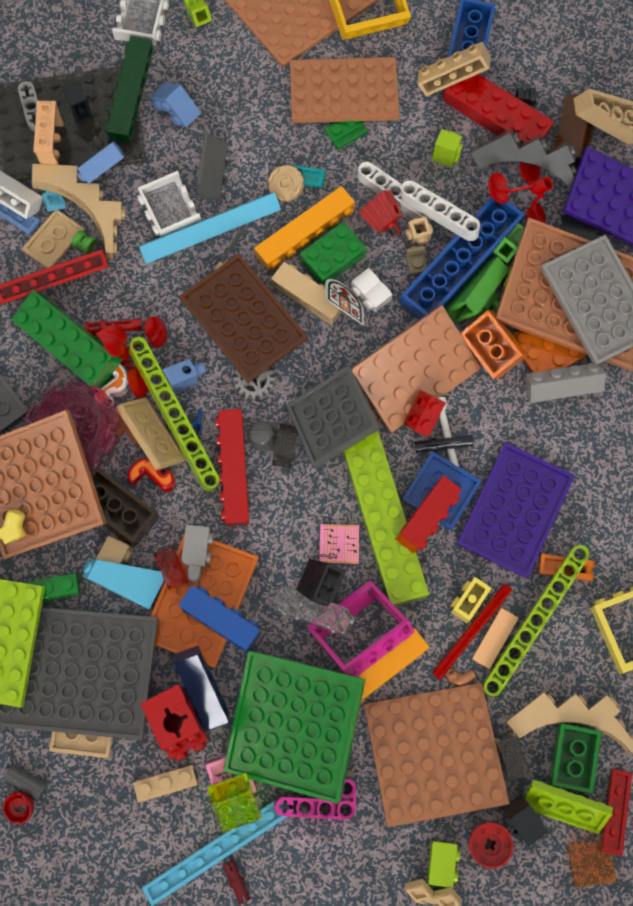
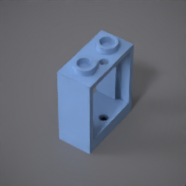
M114 141L78 167L77 170L79 172L77 175L83 182L87 181L89 184L126 155Z

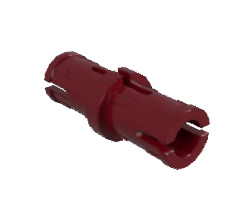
M235 860L230 861L232 871L228 863L222 866L229 878V886L233 888L238 904L241 905L244 903L241 894H243L246 902L251 900V897L243 883L245 881L244 877H241Z

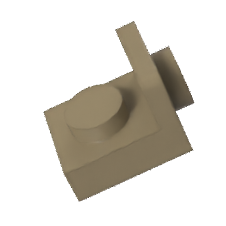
M416 245L406 250L405 257L410 276L421 274L427 268L424 246L419 247Z

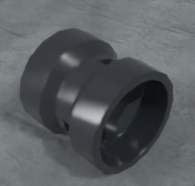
M517 87L516 98L529 106H535L536 88L530 87L525 90L523 87Z

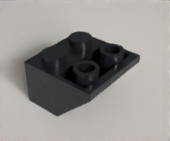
M309 559L294 595L331 610L346 570L326 562Z

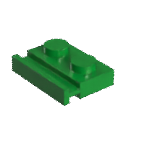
M362 121L333 122L324 128V131L337 150L368 133Z

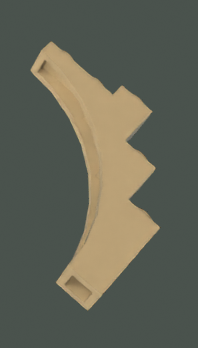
M32 164L33 189L47 190L60 194L81 207L94 221L101 234L106 260H113V253H117V242H113V236H117V226L121 225V220H125V209H121V202L103 201V191H99V184L81 183V179L77 175V166Z
M541 693L504 723L516 739H520L532 730L545 725L576 723L602 731L618 742L629 755H633V735H629L625 731L626 726L619 718H615L620 712L617 708L619 705L614 698H609L608 695L603 696L590 708H587V702L580 695H571L558 707H555L556 702L552 696Z

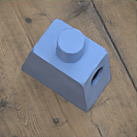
M188 359L164 368L162 372L174 394L177 395L196 385L198 376L205 373L206 369L202 362L193 365L191 360Z

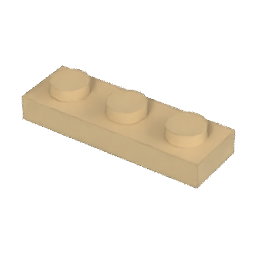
M193 765L133 782L138 803L198 785Z

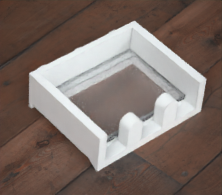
M121 0V15L116 17L118 27L112 30L114 39L129 41L130 36L151 39L152 45L156 47L157 41L161 40L160 27L165 24L164 12L165 10L168 11L169 0Z
M178 171L138 187V201L141 206L145 205L147 209L144 212L148 221L152 220L154 224L152 229L155 236L159 235L162 237L201 221L200 214H197L195 205L190 200L187 189L180 180Z

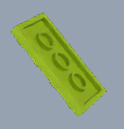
M533 780L523 796L534 812L596 834L600 833L613 812V807L607 806L602 802L587 799L582 795L567 792L562 788L547 785L542 781Z

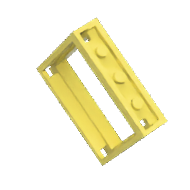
M633 587L630 588L631 592L626 594L623 591L613 594V599L608 601L605 598L594 602L595 606L590 608L619 675L633 670V661L625 663L602 609L633 598Z

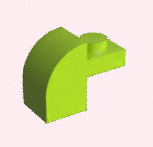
M204 0L183 1L185 9L196 27L212 21L208 5Z

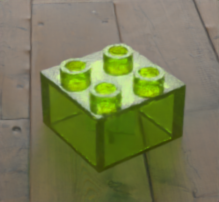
M247 773L207 787L212 807L223 833L262 818Z

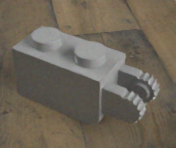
M186 525L181 560L186 567H189L188 578L190 582L195 584L201 579L202 569H206L207 564L211 563V552H208L209 545H213L214 533H211L210 527Z

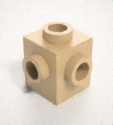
M417 217L410 220L407 230H405L408 241L411 240L412 245L418 244L420 246L428 243L433 233L431 223H428L427 217Z

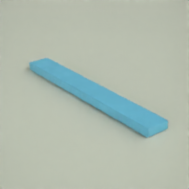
M272 192L139 245V249L147 264L277 212L281 208L275 192Z
M285 800L282 804H279V808L282 809V812H284V809L286 808L290 809L288 804H285ZM274 801L143 886L142 890L151 906L287 817L275 813L273 809Z

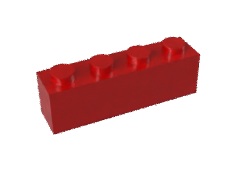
M443 475L435 483L395 539L412 553H415L417 550L422 551L428 544L426 540L428 536H433L438 530V522L440 520L444 521L449 515V507L451 505L454 507L459 501L460 497L458 495L462 489Z

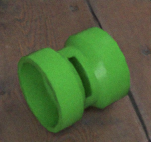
M79 230L74 235L71 245L76 249H82L83 253L88 254L95 248L97 239L92 236L88 237L85 232Z

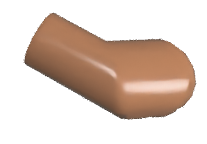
M449 669L446 672V679L449 683L457 686H463L476 679L472 669L464 674L458 673L454 669Z

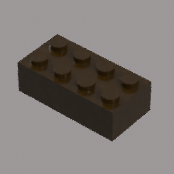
M96 467L91 472V476L107 522L103 526L134 549L157 522L158 512L100 468Z

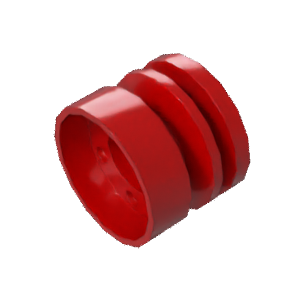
M484 822L478 824L471 831L468 838V848L471 856L478 864L486 868H498L510 860L513 853V840L505 827L495 822ZM487 839L495 841L493 850L485 848Z

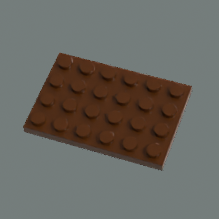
M239 253L179 296L181 302L247 384L308 340V336Z

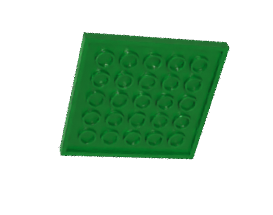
M249 650L223 771L339 804L342 798L366 679Z

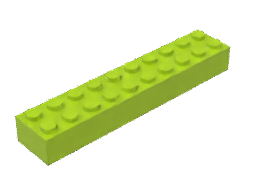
M376 431L342 453L386 597L396 607L427 598L429 592L416 552L412 553L395 539L407 522L379 432Z

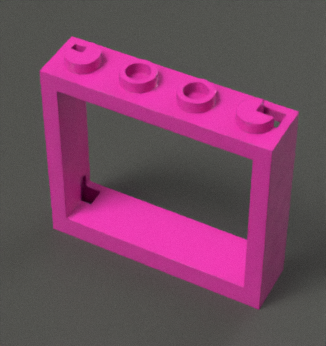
M371 580L307 627L316 642L341 672L357 677L414 633L408 619ZM374 600H377L397 621L398 625L345 665L325 642L324 638Z

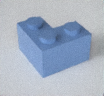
M164 82L150 96L154 107L159 111L168 112L176 126L188 127L201 114L181 84Z

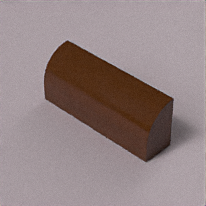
M580 94L566 95L555 144L556 147L569 141L570 145H574L577 155H575V162L571 164H575V166L579 165L584 148L590 147L594 125L576 116L574 98Z

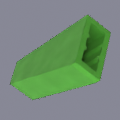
M499 257L487 261L444 308L453 322L458 323L477 315L510 269Z

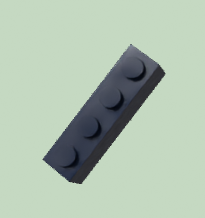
M199 646L176 653L175 661L173 662L174 671L180 675L184 691L189 693V701L192 707H195L197 710V718L200 724H203L205 729L209 730L229 723V710Z

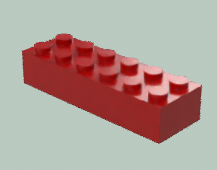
M480 74L451 85L444 92L443 102L497 136L512 129L514 133H518L521 139L520 144L538 135L542 139H546L554 125L553 120Z

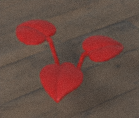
M520 162V175L529 185L513 189H507L508 184L502 174L494 173L490 176L488 180L489 192L497 203L504 204L508 202V193L530 188L533 194L539 195L531 203V207L527 209L526 218H532L546 224L544 210L536 202L540 198L545 197V192L552 190L553 183L548 176L540 178V168L538 165Z
M156 316L149 317L144 323V332L148 337L146 342L149 343L151 341L154 348H160L167 340V327L162 318ZM119 325L104 327L96 335L100 338L111 356L123 359L121 361L122 366L126 365L133 368L127 373L128 384L137 399L144 398L149 389L136 365L126 362L130 358V346L126 347L125 344L127 340L125 330Z

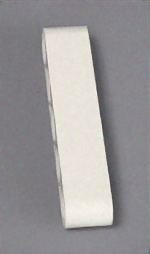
M363 162L359 165L358 180L377 194L383 190L399 193V195H394L401 211L413 219L425 217L402 201L401 183L370 162ZM363 172H369L370 174L364 175ZM377 182H383L384 185H379ZM427 217L428 223L432 220L429 217Z
M405 181L402 184L401 199L405 204L468 241H474L478 238L480 222L477 218L414 181Z

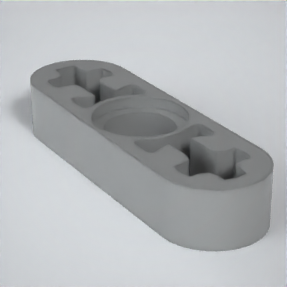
M24 81L19 84L18 92L27 124L32 131H35L32 116H36L38 98L33 84ZM27 88L29 89L30 97L26 96L25 89ZM29 103L36 104V107L32 110L26 108Z

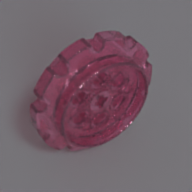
M82 381L67 382L64 388L56 385L41 394L42 401L32 404L26 415L25 422L31 424L62 411L70 410L90 472L103 464L102 457L104 455H111L119 438L114 432L120 428V417L117 408L114 405H110L112 399L99 387L94 386L90 389V386ZM90 427H93L90 432H87Z

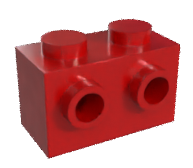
M420 390L404 424L412 430L429 437L446 402Z

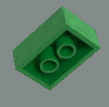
M343 221L300 253V261L319 284L325 285L326 280L336 279L366 256L367 248Z
M562 723L557 724L548 785L593 794L602 731Z

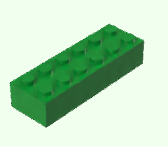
M35 290L31 291L11 319L90 387L102 388L123 360L121 357L111 356L99 339L48 297Z

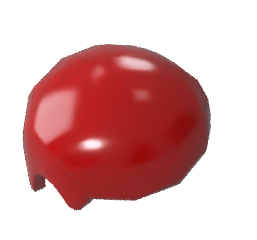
M24 792L11 793L3 804L4 816L10 823L20 825L32 817L35 809L33 799ZM25 805V809L23 811L19 812L14 809L16 807Z

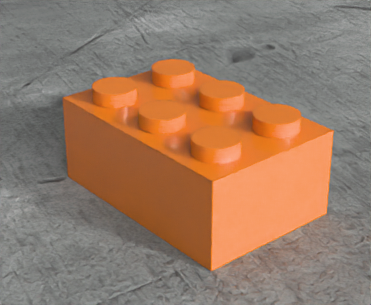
M486 311L460 333L465 343L493 379L501 378L528 356L508 328L496 319L494 311Z

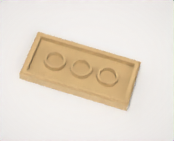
M146 397L121 403L116 407L156 471L185 460L180 448Z

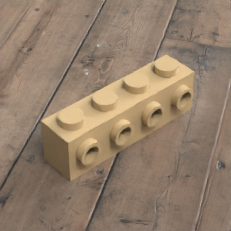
M483 42L473 44L469 48L461 52H455L452 56L440 59L430 66H424L419 70L417 84L425 96H429L490 69L491 55Z
M283 262L271 278V286L330 325H333L342 313L340 309L325 299V285L317 284L311 276L300 273L292 264L288 265Z

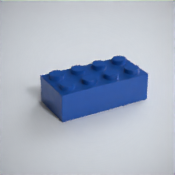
M460 0L448 57L452 56L455 52H461L469 48L473 44L483 42L485 47H487L496 4L477 0Z
M192 585L178 605L183 612L247 654L261 635L258 623L250 618L246 621L242 618L241 612L233 607L229 610L226 608L227 605H225L224 601L216 596L214 599L211 598L208 591L199 585L197 588Z

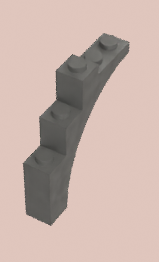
M512 129L472 149L471 154L479 169L505 161L526 162L549 170L558 176L569 188H571L577 171L575 164H571L576 160L575 155H577V151L573 144H569V141L547 150L549 145L545 138L542 139L538 135L520 144L521 139L518 133H514Z

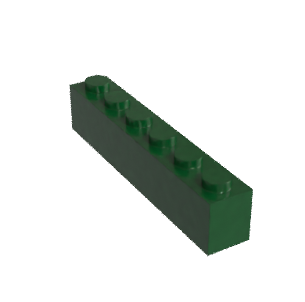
M130 36L129 43L125 45L126 56L121 61L122 72L117 77L118 88L114 90V104L109 109L110 120L105 125V133H107L110 141L131 144L153 53L151 39Z

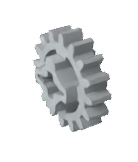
M266 370L255 378L257 386L253 381L247 384L239 372L235 371L237 377L233 378V381L238 383L235 385V390H239L240 396L245 394L246 400L249 397H252L253 401L256 400V397L262 400L263 394L269 395L268 389L273 390V385L270 384L275 383L272 377L273 371ZM266 381L265 386L261 389L262 383Z

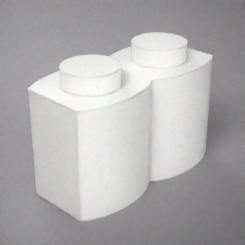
M369 268L351 281L352 293L364 300L363 304L368 310L372 309L374 312H377L392 300L393 294Z

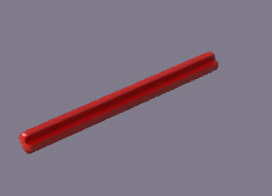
M504 584L434 669L432 674L436 678L441 679L512 592V588L509 585Z

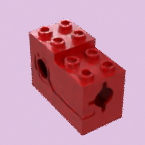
M179 684L140 703L160 749L166 751L169 759L180 761L189 756L188 752L192 750L198 752L208 747L206 743L210 740L206 731L197 718V712L189 701L187 691H184L183 687Z

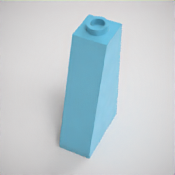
M91 559L85 564L82 577L142 608L150 609L167 574L150 569Z

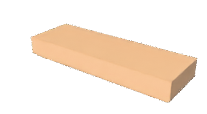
M501 608L472 660L490 669L516 624L518 617Z

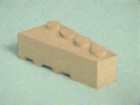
M588 89L574 98L576 116L626 144H633V101L593 89Z

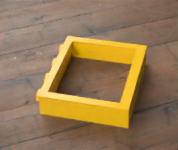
M329 0L342 40L408 24L411 18L406 0H394L398 13L347 25L339 0Z

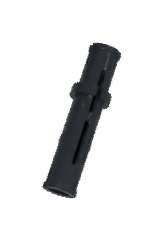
M472 434L441 439L434 437L432 440L415 441L416 453L430 451L437 453L438 450L474 446ZM462 441V443L446 444L448 442ZM442 443V445L426 447V445Z

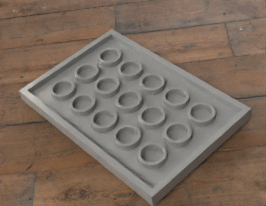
M606 235L540 267L592 363L598 365L633 347V283Z

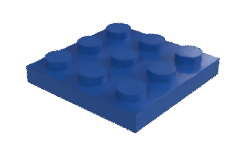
M432 451L402 501L417 509L435 483L444 475L462 489L458 495L460 497L459 501L454 507L452 505L449 507V515L444 521L440 520L438 522L452 531L482 481Z

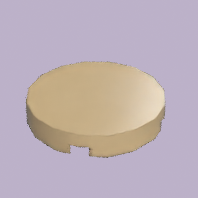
M291 165L277 167L268 179L270 193L275 192L277 199L282 202H290L297 199L304 188L302 173Z

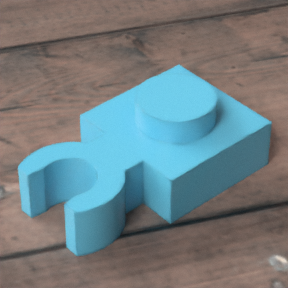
M41 190L42 200L47 212L65 208V201L62 195Z

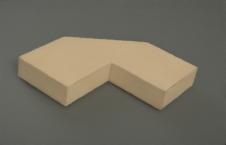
M423 879L405 883L404 890L416 903L424 905V902L436 906H462L461 897L452 887L433 891Z

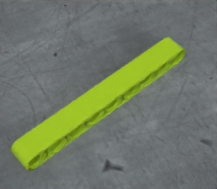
M142 337L133 338L129 347L130 356L200 487L206 492L213 491L219 483L217 472L146 340ZM140 345L143 350L136 351L133 346ZM144 361H148L152 364V366L146 368L142 365V363ZM158 378L161 383L153 384L151 379ZM166 394L170 400L163 401L160 399V395ZM176 411L178 413V417H170L169 412ZM183 427L187 430V434L181 435L177 429ZM193 444L196 447V451H189L187 445ZM196 462H204L205 468H198ZM205 478H212L214 485H207Z
M578 545L573 547L560 564L484 680L482 686L486 695H499L588 560L589 550L585 546ZM575 550H580L583 553L582 560L575 558ZM565 566L572 568L573 573L571 576L564 574ZM555 582L560 583L562 586L560 593L553 590ZM544 598L550 600V609H545L542 606ZM533 615L540 617V624L538 626L533 625L531 622ZM523 631L527 632L530 636L529 641L526 643L520 639V634ZM511 648L518 650L519 656L517 659H512L509 656ZM502 664L508 668V673L505 676H501L498 672V668ZM491 681L497 684V690L493 693H490L487 689V685Z

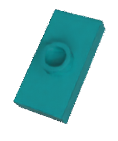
M291 164V166L296 167L302 173L304 186L323 189L327 173L325 169Z

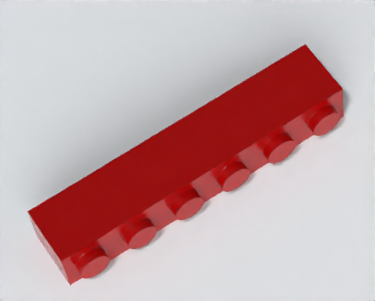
M100 249L1 283V304L27 296L32 290L39 292L108 268L103 250Z
M242 409L219 410V417H215L216 428H220V435H217V447L221 446V453L218 454V465H222V472H219V483L223 484V491H220V502H224V510H221V520L225 521L226 526L249 525Z

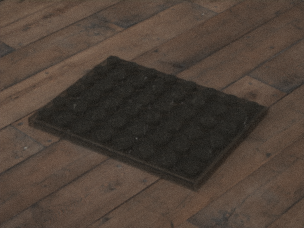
M121 66L24 80L33 84L38 101H56L64 122V126H55L54 133L59 134L61 137L60 142L53 143V150H57L60 154V157L57 159L59 165L77 166L78 168L114 142L110 141L107 133H105V125L110 120L109 109L114 104L113 93L118 88L117 77L122 72ZM24 81L0 84V167L3 173L18 182L32 180V164H40L36 153L33 152L35 131H32L27 124L18 92L19 84ZM77 81L80 82L93 115L92 118L76 124L62 89L67 84ZM27 88L25 93L27 97H30L29 89ZM29 103L26 108L32 110L36 107V104ZM139 111L131 144L116 142L126 156L111 168L147 163ZM34 115V116H32V117H33L34 124H35V123H36V116Z

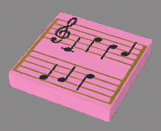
M320 524L319 561L329 564L358 565L359 525Z

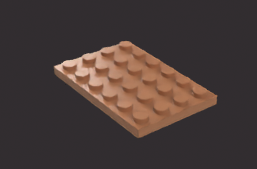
M396 57L290 60L292 123L399 120Z
M440 305L353 366L351 370L357 377L364 394L388 431L392 433L404 424L420 390L440 398L480 370L481 367L443 305Z

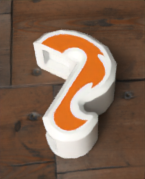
M121 364L112 373L114 378L95 392V401L100 408H111L115 404L113 397L123 396L130 388L127 372Z

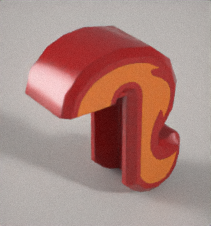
M148 457L136 461L128 471L127 479L132 487L146 474L163 492H170L176 486V480L171 471L167 470L165 474H163L162 469L156 471Z

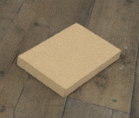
M54 210L21 250L47 268L56 265L71 248L74 235L79 230L84 232L85 229L59 210Z
M52 732L49 751L110 758L113 737Z

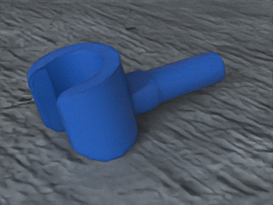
M198 409L196 421L191 425L194 430L198 429L200 431L199 436H201L203 429L201 423L202 409Z

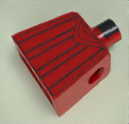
M383 190L358 211L378 233L388 230L390 235L394 237L401 232L396 222L403 217V214L391 190Z

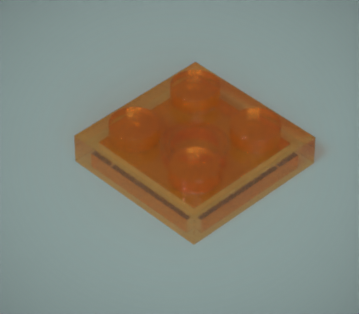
M602 840L567 844L575 888L617 883L612 854L600 851Z

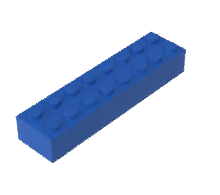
M491 197L474 216L480 222L478 238L474 241H468L456 235L401 295L400 304L419 320L440 305H443L445 308L478 270L495 254L493 251L504 237L507 238L518 223L522 224L525 214L509 201L500 204Z

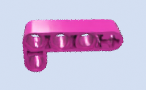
M345 779V782L350 786V791L347 794L342 793L339 804L319 798L279 797L274 801L273 809L275 813L285 817L347 820L355 814L356 785L352 780ZM285 800V804L294 805L293 807L295 813H292L293 809L288 808L284 809V812H282V809L279 808V804H282ZM306 801L309 809L306 813L302 814L299 810V805ZM326 802L329 806V811L323 815L319 808L322 803ZM343 804H347L349 812L343 816L340 813V807Z

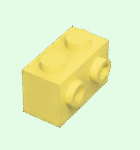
M476 577L471 582L467 580L461 589L464 591L461 598L457 596L451 604V607H453L451 613L465 623L471 620L491 590V587Z

